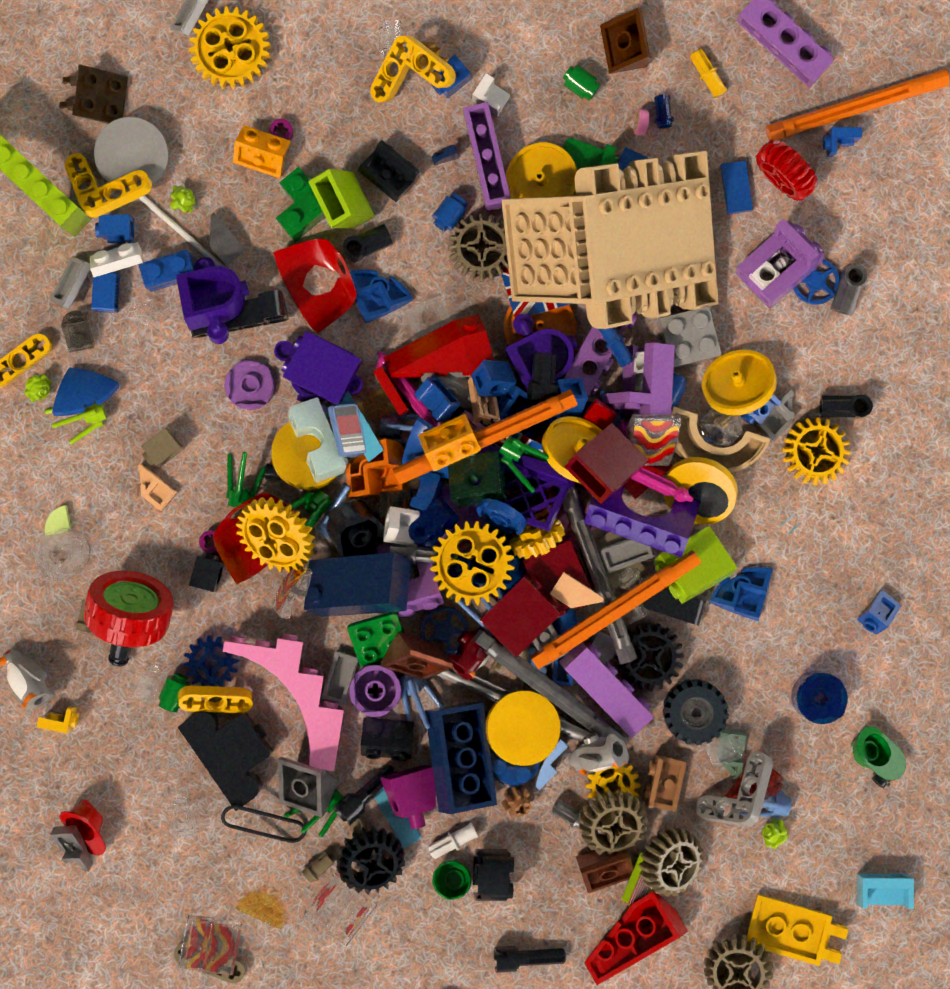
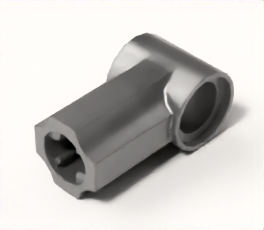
M852 264L841 270L839 275L840 281L830 308L831 310L849 316L853 315L862 285L867 279V270L860 264ZM850 270H854L858 274L856 283L851 282L848 278Z

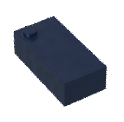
M395 552L309 560L304 610L321 617L407 611L411 560Z
M468 702L425 710L430 724V728L427 731L438 812L455 814L497 805L490 748L486 736L484 704L481 702Z

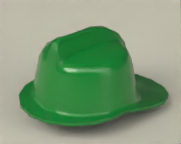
M872 726L863 728L859 732L857 739L851 743L856 762L864 768L871 769L885 780L894 781L900 779L906 769V759L901 749L878 728Z

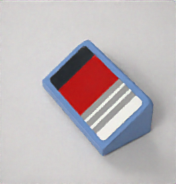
M357 404L328 407L339 457L354 458L366 453Z

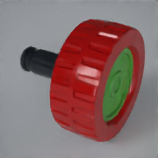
M135 571L108 572L97 577L89 586L85 601L84 620L89 630L95 636L111 643L108 661L113 666L122 667L129 661L131 647L152 645L166 635L173 613L174 600L167 586L152 576Z

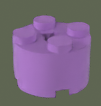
M372 663L364 666L356 673L350 684L352 703L367 716L378 717L386 715L395 708L402 694L399 675L396 671L381 667V663ZM374 683H377L378 687L383 688V691H380L378 696H375V693L369 689L374 686Z

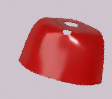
M309 240L273 252L277 267L290 295L304 319L317 333L341 317L355 302L357 293L348 266L342 255L328 240ZM338 259L342 262L346 274L342 272L338 263ZM314 265L338 272L340 278L337 279L335 286L330 292L312 295L303 287L306 275Z
M260 493L235 507L223 519L213 534L216 550L236 584L256 575L267 564L260 565L259 557L252 559L254 553L252 551H245L248 545L240 543L243 536L237 534L240 528L236 526V523L239 519L237 517L231 519L236 511L244 508L254 499L258 501L261 497L266 502L272 497L275 504H277L280 499L274 495Z

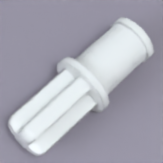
M470 822L453 833L449 831L447 836L430 844L428 850L431 856L437 859L454 849L459 850V846L478 838V834Z

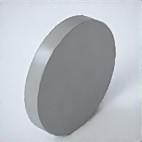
M124 117L109 123L100 132L95 143L94 158L98 171L108 183L133 171L142 170L146 172L152 181L153 187L161 180L167 170L169 149L164 136L153 124L141 118ZM141 180L137 182V186L142 184Z

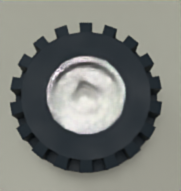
M687 679L680 684L677 683L667 693L668 696L664 699L663 716L666 726L680 741L682 740L690 745L691 743L702 745L705 742L708 744L712 742L713 738H718L721 735L722 729L725 730L727 726L726 720L729 719V713H727L728 704L723 694L709 682L700 679Z

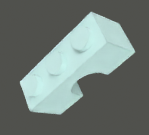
M317 397L290 406L288 418L296 437L313 435L321 443L320 448L308 452L306 459L315 483L343 474L346 464H348V459L338 455L333 429L327 420L329 414L325 404L321 405Z

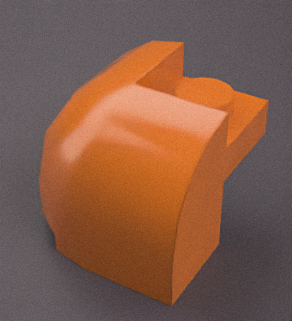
M391 439L378 440L383 451L370 462H368L364 454L351 458L350 462L346 464L347 485L350 486L348 491L349 498H381L408 491L407 482L400 485L393 472V468L402 465L401 462L405 449L399 442Z

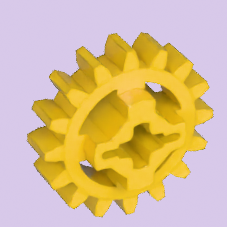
M546 516V517H545L544 519H542V520H540V518H538V519H536V520L545 523L548 516ZM557 518L550 532L527 524L521 534L513 533V538L509 540L515 556L517 555L518 558L525 557V559H528L532 555L538 557L539 554L544 555L550 552V548L556 547V542L563 540L562 536L565 535V529L560 519L557 520Z
M623 764V767L615 768L614 766L608 768L612 769V772L605 776L601 775L605 770L596 771L593 774L587 773L586 776L591 780V782L585 783V788L591 789L587 796L588 798L595 797L594 800L598 799L596 784L603 788L602 796L606 795L607 790H610L607 783H612L616 779L619 787L613 788L612 794L619 789L623 794L628 791L632 796L639 797V794L634 791L635 788L641 787L639 782L634 781L639 775L637 772L630 773L633 768L631 764L626 767ZM623 772L629 779V786L622 781Z

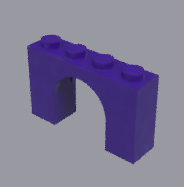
M626 483L602 504L592 497L585 517V524L681 558L701 503L696 500L692 502H678L674 499L668 514L662 517H646L635 513L624 503L622 494Z

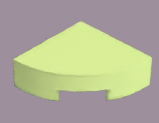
M67 505L55 509L49 515L45 524V535L72 530Z

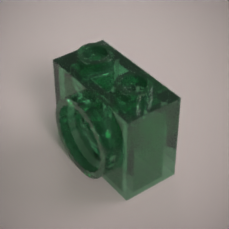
M484 451L480 455L468 456L448 465L450 499L457 508L478 506L482 499L489 498L497 501L507 499L505 466L497 451ZM482 479L478 485H474L477 480Z

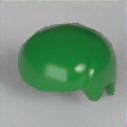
M446 861L442 862L433 872L432 884L435 892L442 898L455 900L464 897L471 888L472 877L469 869L461 862Z

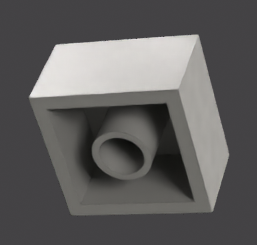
M709 306L663 317L657 321L662 344L675 345L674 369L713 360L722 355Z

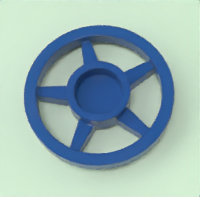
M823 259L822 264L830 270L822 273L815 269L801 282L805 283L809 290L808 298L800 293L797 286L793 289L796 296L807 304H824L831 300L836 293L840 281L839 274L836 268L825 259ZM833 273L835 278L833 291L826 285V277ZM820 290L830 294L822 300H811L814 292Z
M440 607L429 612L423 619L421 637L429 642L437 638L445 641L448 649L445 650V653L451 654L457 651L459 644L451 649L450 639L454 634L463 633L468 630L465 618L457 610L449 607ZM439 611H449L445 621L437 622L430 617ZM452 613L461 619L464 630L455 629L450 623ZM427 620L435 626V634L428 640L424 632Z

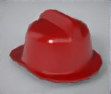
M83 799L70 811L60 813L59 818L65 826L76 825L89 853L98 856L104 854L106 845L99 834L103 824V817L88 800Z

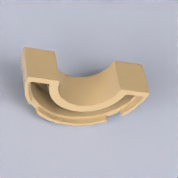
M673 406L671 408V417H668V421H673V425L670 428L679 426L678 436L670 442L675 444L674 450L682 460L691 457L708 458L723 465L730 473L740 471L752 465L761 457L770 442V438L745 431L740 434L738 440L730 447H714L705 442L699 434L697 427L698 414Z

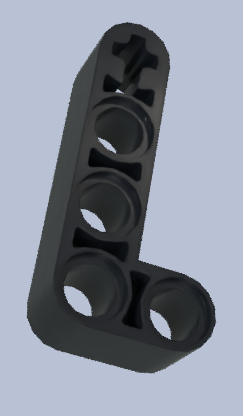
M266 291L260 293L258 298L245 300L244 307L239 315L228 322H224L228 331L233 332L287 321L288 314L282 291ZM208 326L191 330L192 338L207 337Z

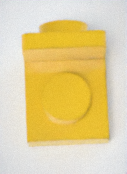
M67 707L64 719H62V714L48 712L47 716L38 717L36 727L66 734L72 732V729L76 728L79 722V713H76L77 707Z

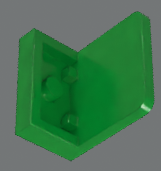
M568 138L563 147L574 160L577 170L585 167L616 164L619 157L614 155L616 147L609 144L606 145L604 150Z
M388 612L350 623L347 626L360 667L382 661L398 631L405 633L396 612Z

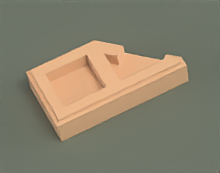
M140 463L138 470L140 472L141 496L157 509L163 511L178 491L143 463Z
M563 572L550 593L570 608L599 603L604 600V597Z

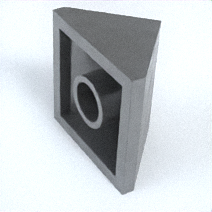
M284 757L278 758L279 803L323 817L338 784V780L324 770Z

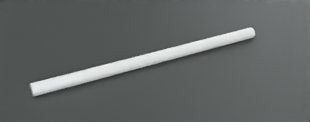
M146 196L139 198L202 255L211 258L215 266L222 265L217 258Z

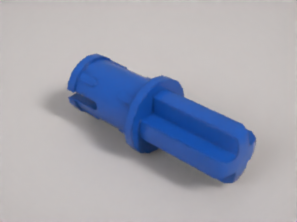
M616 328L599 329L607 343L606 348H610L620 367H625L632 363L633 357L623 342L624 337L619 335Z

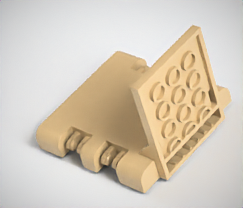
M707 151L671 155L662 165L658 164V158L634 160L623 171L619 169L618 164L580 168L575 174L576 195L509 198L502 200L512 301L586 304L589 323L597 329H609L631 324L632 315L635 311L647 318H659L671 315L670 306L673 304L688 310L718 305Z

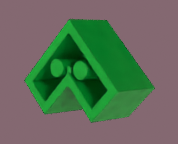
M299 166L279 182L282 189L294 203L276 217L280 226L294 242L298 241L325 218L308 182L310 179Z

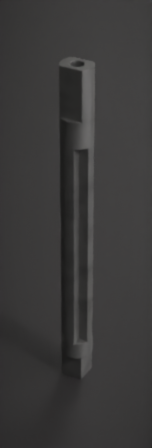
M574 485L573 489H568L562 504L593 589L604 597V600L599 602V606L602 608L615 600V596L590 527L584 523L586 516ZM620 617L609 624L607 628L619 662L624 664L637 659L624 621Z
M481 630L473 638V641L484 648L486 654L592 733H597L598 737H607L609 734H614L627 745L629 737L521 656L515 657L497 638H491Z
M453 669L437 674L493 702L513 692L477 674L469 681L460 677ZM558 713L560 733L584 743L583 738L592 734L583 725Z

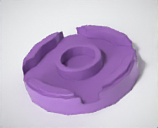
M245 360L238 362L229 370L224 386L226 395L233 404L241 409L255 410L260 409L271 400L274 395L275 380L269 368L259 361Z

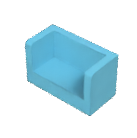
M857 873V904L862 909H868V905H904L908 909H914V878L908 874Z

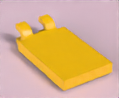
M757 894L746 938L749 942L754 937L756 939V946L763 943L766 951L820 966L821 959L840 964L842 954L840 950L827 947L830 935L846 939L849 929L845 925L832 923L833 916L831 914Z

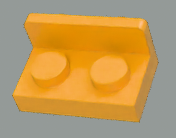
M244 125L235 140L233 163L280 179L284 172L285 156L290 147V140Z
M466 414L418 435L424 453L434 471L481 450Z

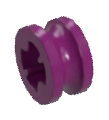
M285 119L273 121L270 126V134L279 137L275 129H280L279 126L284 125L288 133L287 135L284 133V137L281 138L291 140L293 128L290 122Z
M206 531L199 538L201 549L207 553L217 552L216 547L210 546V549L207 548L208 542L205 540L208 535L212 537L215 531Z

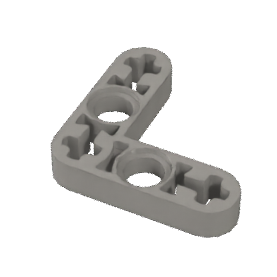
M761 751L751 753L746 762L737 799L704 795L696 803V814L712 822L746 827L755 825L759 820L773 767L772 758ZM757 783L756 791L750 795V787L752 784ZM730 805L731 811L724 817V810ZM713 806V807H715V808H714V811H713V810L707 809V807ZM740 811L749 812L748 815H740Z

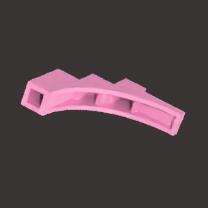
M283 633L282 637H276L275 647L270 646L271 642L265 640H256L255 644L246 643V638L230 636V640L224 639L223 652L243 656L262 665L277 676L288 688L299 705L306 724L308 738L307 765L321 770L334 771L344 710L338 707L339 703L323 701V705L319 704L323 675L318 673V669L303 667V671H299L303 642L302 640H297L298 635Z

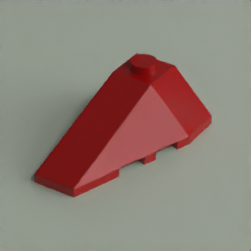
M479 314L454 320L384 357V362L391 378L422 377L425 373H438L439 376H447V373L462 372L463 376H471L483 360L494 361L487 331Z
M653 891L634 902L628 908L627 912L614 925L613 929L584 963L596 985H599L679 939L688 930L676 909Z

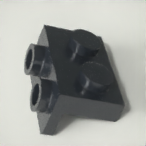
M383 140L377 144L375 151L358 168V172L395 202L414 185L420 173L413 163L403 158L392 146L386 144Z
M364 717L360 745L361 755L369 759L383 757L391 758L394 761L410 760L414 721Z

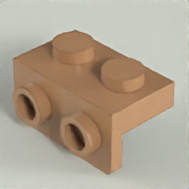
M657 754L655 760L650 761L648 775H651L649 785H645L643 791V800H646L645 804L648 808L653 809L655 807L674 812L677 811L687 764L686 761Z

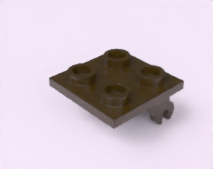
M79 64L76 76L63 77L62 79L63 84L70 83L71 86H76L75 100L60 102L59 108H68L74 116L107 124L123 118L128 77Z

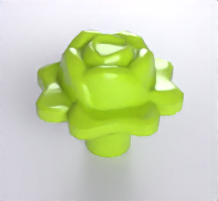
M182 185L179 187L173 186V192L170 194L173 200L170 202V207L173 210L180 208L183 213H192L193 206L195 205L193 192Z
M45 374L29 377L25 384L26 390L24 395L29 397L31 402L36 400L42 401L50 393L52 381L47 379Z
M773 818L762 829V837L765 840L766 847L776 849L788 839L787 829L784 827L783 820Z

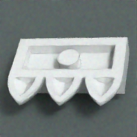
M139 242L125 243L118 248L114 247L109 251H98L90 256V270L93 277L143 263Z

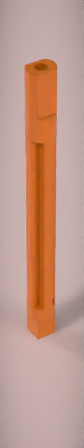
M941 69L881 90L766 125L767 137L769 140H781L797 133L949 86L948 71Z
M570 389L474 432L480 448H484L556 416L578 404ZM425 454L393 468L394 475L400 485L433 471Z
M691 550L682 558H679L670 565H666L544 645L543 648L532 654L530 658L538 670L549 662H553L677 581L679 577L701 564L700 559Z

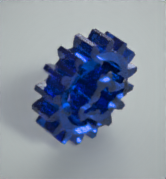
M208 635L206 642L200 637L197 639L198 646L193 643L189 645L192 653L184 654L186 658H189V662L184 663L183 667L190 668V671L185 675L186 677L193 675V685L201 682V686L210 685L216 687V684H218L220 687H225V679L229 682L234 680L230 674L238 672L239 669L233 666L235 663L240 662V659L233 658V654L224 652L226 657H222L217 652V647L223 650L222 636H218L213 641L212 635ZM205 647L204 655L196 659L198 652ZM210 656H212V660L217 661V665L213 666L212 669L210 665H206V660H209ZM228 666L224 675L218 678V671L222 667ZM197 669H201L206 674V678L201 676Z

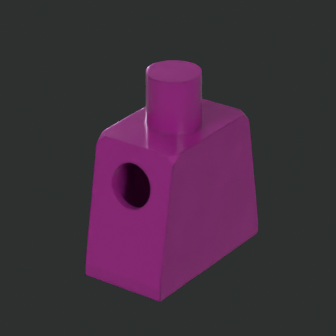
M420 765L380 777L393 813L401 818L409 817L411 829L426 826L423 812L433 810L436 807L432 766Z

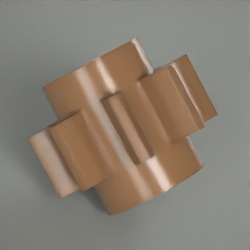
M525 785L522 787L510 786L505 790V800L501 804L505 811L509 812L510 816L515 814V816L521 817L530 812L532 808L530 802L535 798Z

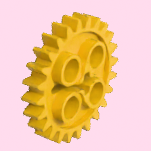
M225 6L224 13L222 14L216 8L214 17L206 13L208 21L204 22L199 19L198 22L201 29H192L197 37L189 38L190 43L195 45L188 49L190 54L195 55L191 58V62L198 64L195 67L197 73L203 72L202 78L205 81L211 77L212 86H215L220 81L222 89H225L227 83H230L232 90H235L236 83H240L245 88V80L247 79L253 84L254 79L252 76L254 74L262 76L259 68L268 67L263 59L271 58L270 53L265 51L271 48V44L266 42L269 39L268 33L262 32L265 29L263 23L257 24V16L249 19L248 10H245L240 15L238 7H235L233 13H230L228 7ZM241 28L244 30L241 36H232V32L235 29ZM214 36L220 37V41L217 44H208L210 38ZM232 44L233 51L228 52L227 45ZM246 51L252 53L250 59H240L242 53ZM220 60L228 61V65L225 68L220 69L216 67Z
M261 497L258 501L254 499L250 504L248 503L237 517L239 521L236 523V526L240 528L237 534L243 536L240 543L247 544L248 546L245 551H252L254 553L252 559L259 557L260 565L266 562L270 570L276 566L279 572L284 568L287 572H290L293 568L297 571L299 567L304 566L314 553L312 550L316 545L312 541L315 539V536L309 534L312 527L304 525L307 519H300L298 517L300 514L299 510L296 512L291 511V504L284 507L281 499L275 504L272 497L267 502Z
M466 521L462 530L456 524V532L451 533L449 530H446L448 538L446 540L441 537L438 538L442 546L433 547L438 553V556L430 557L432 561L437 562L436 566L430 568L431 571L438 572V575L433 580L435 582L442 581L443 583L438 589L440 591L446 588L449 589L446 597L450 598L455 594L456 603L465 598V604L469 606L471 599H474L476 605L480 606L481 598L483 597L490 603L489 595L493 594L496 597H500L497 589L506 590L507 587L503 581H512L507 571H513L515 568L508 565V562L515 558L512 555L506 554L512 547L511 545L503 546L506 537L497 539L499 530L495 529L490 533L489 524H486L483 530L480 529L478 521H476L474 528H470L469 523ZM464 540H469L472 542L471 551L465 554L459 551V544ZM487 550H494L496 552V559L492 563H485L483 561V553ZM456 554L468 560L476 557L478 564L494 569V573H488L477 567L469 570V566L466 563L451 558V555ZM454 564L462 566V574L457 578L449 575V569ZM481 573L486 576L487 581L483 587L478 588L473 585V578Z

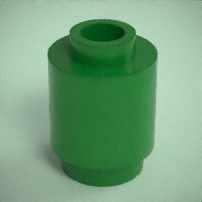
M579 64L575 68L570 66L563 76V79L566 80L564 86L581 99L586 98L588 101L592 99L601 86L597 82V78Z
M180 673L167 676L158 698L160 700L159 707L170 712H178L180 708L178 692L185 686H191V683L187 681V676Z

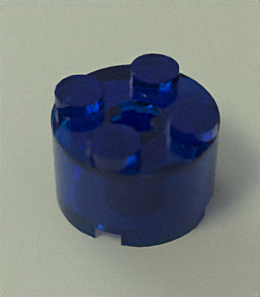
M810 671L804 673L794 684L791 691V701L795 710L803 718L816 724H828L844 715L848 703V695L845 686L837 677L822 671ZM819 692L824 695L820 702L815 700V697L819 696Z

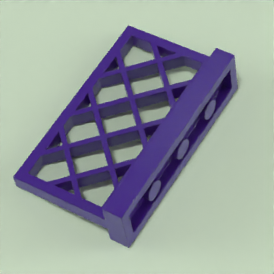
M493 445L481 448L477 452L474 463L457 497L458 501L478 507L482 499H488L502 492L505 500L503 503L509 506L522 500L525 501L528 509L521 512V514L526 519L528 525L550 532L568 489H573L575 482L560 475L549 463L523 455L518 462L515 460L512 462L527 480H536L538 487L535 488V492H525L521 484L522 482L515 474L514 480L502 485L499 475L507 471H513L501 461L503 455L499 453L501 448ZM482 463L491 465L493 472L482 477L478 474ZM495 477L499 487L486 492L482 483ZM477 485L480 486L482 495L473 499L467 497L471 488ZM518 485L522 494L508 500L505 490ZM552 486L559 487L558 495L548 500L544 490ZM541 492L545 502L531 508L527 498ZM547 507L549 515L546 522L536 520L534 513Z

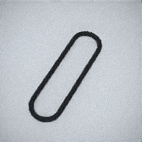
M239 805L228 806L221 814L222 823L226 827L288 843L299 842L306 834L305 832L296 839H288L227 823L225 814L231 809H239L298 824L301 828L305 826L298 820Z

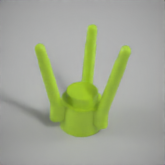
M95 402L92 406L86 407L85 412L52 423L51 426L56 428L83 418L87 424L92 423V425L69 441L70 444H74L96 428L104 426L102 421L107 420V415L102 403L97 405ZM53 408L45 409L44 413H52Z

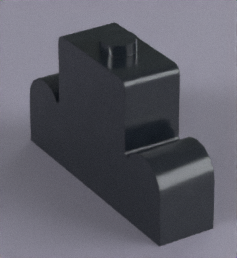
M199 712L178 726V729L231 805L244 806L253 800L262 788L260 777L255 773H249V770L273 753L271 746L265 739L267 733L259 723L255 725L247 712L241 713L221 728H218L219 719L214 712Z

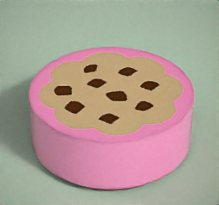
M637 110L634 120V134L644 135L646 133L649 123L648 110Z

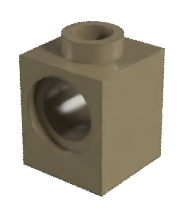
M163 428L141 446L145 451L142 454L145 460L151 466L155 464L158 467H162L184 450V447L168 428Z

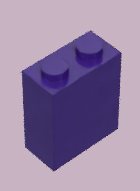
M306 331L304 336H298L293 346L296 351L292 359L288 357L281 371L284 372L282 377L335 405H341L362 364V360Z

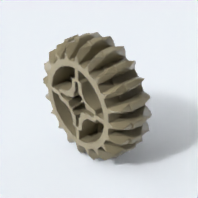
M483 213L479 214V221H475L474 216L470 215V224L462 219L460 223L463 229L457 226L453 228V231L458 236H449V240L456 243L448 245V251L456 252L449 256L450 261L459 260L454 264L455 270L463 266L461 275L464 277L470 271V280L474 281L476 274H480V282H484V274H488L489 279L492 281L494 280V271L499 276L503 275L501 266L509 269L508 262L505 260L508 259L505 228L500 229L503 220L499 219L494 224L492 223L494 216L491 214L488 217V221H484ZM478 229V236L474 241L461 244L468 233ZM485 229L494 232L502 243L497 244V241H490L486 237ZM481 236L485 246L488 245L489 247L485 248L483 259H481L479 249H475V247H479ZM502 251L500 258L495 263L486 266L488 255ZM462 252L474 254L478 259V266L470 264L463 257Z
M617 789L614 794L610 790H607L604 796L598 793V799L596 800L589 798L590 806H583L584 814L579 815L581 822L579 830L582 833L583 841L587 843L591 850L595 849L599 855L603 852L607 855H611L613 852L619 853L623 850H628L629 852L630 846L637 847V840H644L643 832L648 831L646 824L648 816L645 812V807L636 796L632 797L628 791L623 794L622 791ZM622 811L629 812L631 817H626L625 814H622ZM595 829H600L601 832H605V835L597 833Z
M666 827L664 832L658 831L656 838L650 837V845H644L646 852L640 855L643 859L639 864L642 869L640 875L644 879L645 885L656 894L666 897L670 895L677 897L679 892H686L687 886L693 887L692 881L694 878H699L697 872L703 869L700 863L704 860V857L701 855L704 849L699 845L700 841L689 831H684L677 827L673 829Z
M733 933L731 940L728 941L723 936L722 944L715 941L713 943L714 949H708V958L704 959V965L706 966L704 968V975L708 977V986L713 985V989H769V980L773 979V972L771 971L773 969V962L769 961L771 959L770 953L764 952L765 946L763 943L756 946V939L754 937L748 942L745 934L741 936V939H737V936ZM722 959L727 967L723 976L720 975L717 969ZM756 961L760 969L754 978L750 969ZM735 967H738V968L742 967L743 970H740V971H739V969H738V970H734V968H735Z

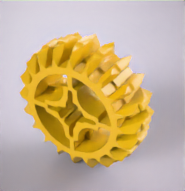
M816 417L813 423L810 418L804 420L805 427L802 423L798 422L795 424L797 431L793 429L788 431L793 439L784 438L783 442L790 445V447L781 449V452L789 453V457H785L782 460L783 462L791 461L792 465L787 467V471L790 472L796 469L797 471L793 476L795 479H798L803 474L802 483L807 484L811 478L812 485L816 486L820 478L821 483L825 485L828 484V477L832 481L837 479L835 471L839 474L844 473V469L840 464H849V461L844 459L843 456L851 455L850 450H844V446L849 445L850 441L842 442L841 438L846 435L845 431L837 434L836 431L839 425L834 424L829 428V419H826L821 425L820 417ZM819 431L813 443H803L800 441L807 432ZM826 435L834 444L835 454L826 446ZM819 446L821 454L824 455H818L814 457V453H812L811 449L809 448ZM797 449L806 455V468L798 458ZM820 460L832 461L830 467L825 471L813 472Z

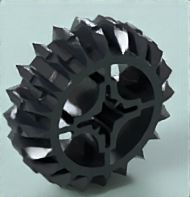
M646 622V630H643L640 624H636L638 631L636 634L630 628L627 632L631 636L632 646L635 643L639 650V658L632 666L628 662L617 665V669L623 670L626 668L622 678L626 679L631 675L632 678L629 684L633 686L638 680V689L643 690L645 683H647L649 691H653L654 683L657 684L659 689H663L662 680H665L670 685L672 680L668 676L670 674L675 677L679 676V673L673 670L674 667H683L682 663L676 662V658H684L683 653H676L677 649L682 648V644L676 643L673 645L672 642L678 636L673 634L668 638L670 629L666 627L661 633V624L656 623L654 630H652L650 622ZM657 636L663 641L653 647H648L640 638ZM642 646L645 650H649V652L651 653L652 650L656 651L653 655L654 662L657 664V667L654 663H650V661H647V663L644 662L646 655L645 651L642 649ZM668 647L670 659L667 667L664 669L660 663V656ZM646 666H651L659 675L643 677L635 672Z
M374 826L367 832L362 827V833L357 834L353 831V838H345V845L339 846V854L336 855V868L343 883L346 882L349 889L355 888L358 894L364 889L368 895L372 889H375L379 894L381 887L384 886L388 889V883H396V875H402L403 870L401 867L405 866V852L401 847L400 840L395 838L392 832L387 833L383 827L377 832ZM383 849L390 853L389 859L384 858L382 855ZM352 862H356L360 867L359 872L351 867Z

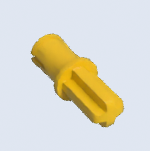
M702 49L693 52L690 55V59L700 74L699 79L705 82L713 98L715 99L725 93L727 88L716 72L718 70L717 67L712 66Z

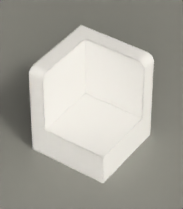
M485 74L472 94V101L477 104L488 102L490 112L498 117L509 100L510 94L496 86L493 77Z
M390 506L384 522L383 542L413 546L415 543V527L420 517V511Z

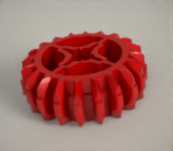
M776 139L770 140L760 148L755 156L759 170L788 198L803 201L818 185L815 171L811 169L810 164L798 154V151L796 152L791 146H787L785 142H780Z

